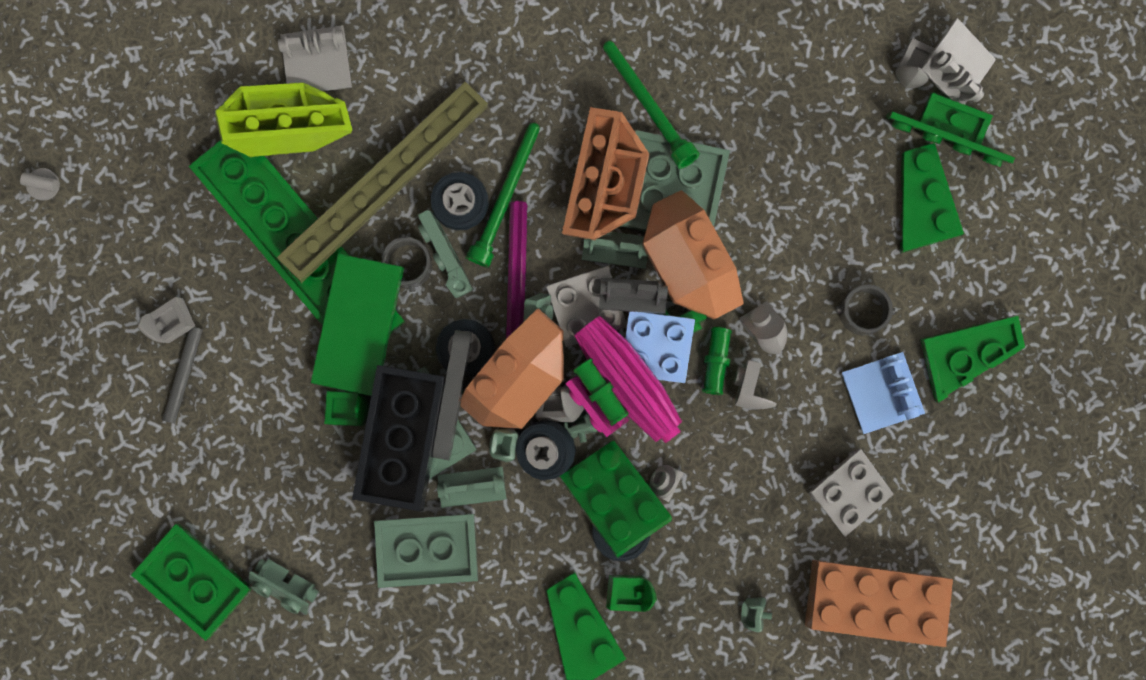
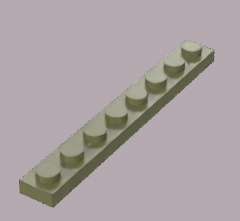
M464 82L288 246L277 259L302 283L488 108V103L468 83Z

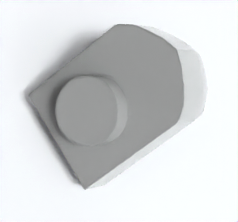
M914 38L909 41L895 72L896 77L905 88H919L928 82L929 77L921 67L935 49Z
M174 297L155 311L145 314L141 317L138 324V329L145 336L160 343H171L195 327L183 298Z
M767 301L740 317L741 324L763 351L770 354H781L787 342L788 330L785 321Z
M748 360L745 362L744 367L738 366L734 379V385L739 386L735 406L746 409L776 407L777 403L754 396L762 363Z
M564 385L563 387L556 388L536 412L535 418L538 422L546 420L552 422H574L581 415L584 407L579 406L573 401L569 394L570 389L567 385Z

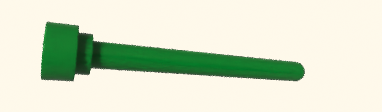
M606 41L603 44L604 52L670 144L673 162L678 169H683L692 164L699 157V151L692 142L681 139L615 43Z
M532 122L528 125L479 241H475V244L469 247L465 258L475 264L486 268L490 267L494 254H492L494 248L491 245L539 134L540 126L537 123Z

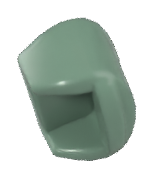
M582 412L574 422H564V428L568 430L573 439L579 436L580 443L587 442L585 434L598 432L591 424L588 412Z
M513 428L497 429L492 433L489 442V452L492 458L503 462H511L515 459L518 434Z
M765 597L747 598L744 600L741 611V621L744 628L760 633L764 629L763 619H772V613L763 612L767 601Z

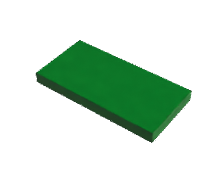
M338 254L311 383L369 396L372 395L377 365L383 366L404 271L403 267Z

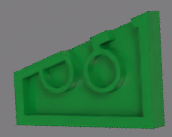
M935 143L903 152L901 162L902 242L900 243V254L964 235Z
M1017 315L920 339L933 396L937 403L947 398L950 393L961 386L964 387L974 381L975 377L989 368L996 367L1025 348L1019 316Z
M575 572L547 589L566 680H594L626 660L624 653Z

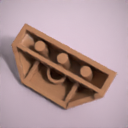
M590 107L562 230L563 235L596 240L636 217L650 154L622 112Z
M682 190L654 203L651 208L642 246L663 285L668 286V294L672 302L694 312L704 314L706 317L714 320L742 306L744 303L737 269L705 210Z
M539 308L536 309L502 343L466 387L460 406L482 426L522 429L564 380L563 330Z

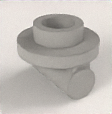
M39 168L31 173L24 172L20 178V184L26 186L29 195L37 200H49L59 191V178L49 169Z
M669 465L660 466L652 474L649 486L657 497L670 502L683 472Z

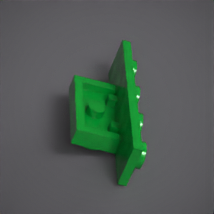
M930 93L919 121L893 111L888 112L886 119L893 121L891 126L907 133H910L912 128L923 132V139L936 144H940L942 140L953 143L952 150L968 156L971 155L972 151L984 155L982 161L1001 167L1002 163L1013 164L1015 157L981 145L993 115L935 93Z

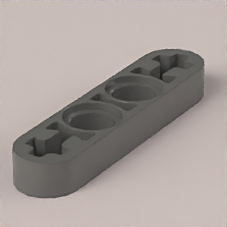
M455 330L433 448V458L449 461L451 457L471 348L472 332Z

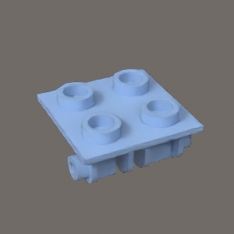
M629 312L625 339L633 346L656 378L664 381L686 382L695 319L655 313Z
M903 352L842 372L863 434L925 414Z

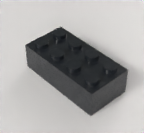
M377 365L352 500L414 511H424L433 462L435 436L446 380L444 376Z

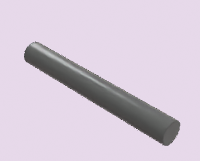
M194 327L188 332L162 421L174 424L176 422L203 329Z

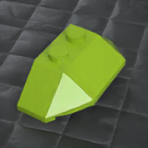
M306 83L241 86L215 111L222 144L249 157L313 152L352 132L345 101L338 98L334 99L325 92Z

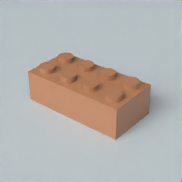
M812 560L805 626L811 630L946 647L953 579Z

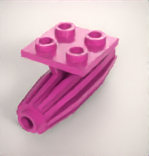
M599 316L574 335L586 359L589 360L591 358L593 360L592 362L607 384L611 382L614 387L612 391L629 413L625 418L611 426L595 401L591 402L589 399L591 394L580 378L576 376L570 379L565 384L570 389L569 394L571 398L588 412L590 422L598 432H603L608 437L630 419L655 442L662 439L664 443H667L681 432L677 426L682 423V420L663 385L633 346L606 320Z

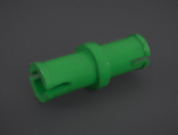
M722 327L711 328L709 352L704 357V363L707 366L704 387L702 388L703 393L723 395L726 367L730 366V359L727 358L730 336L732 334L730 329Z
M590 358L573 371L591 394L589 396L591 402L595 401L609 420L610 425L613 426L629 415V413L612 391L614 387L611 382L607 384Z

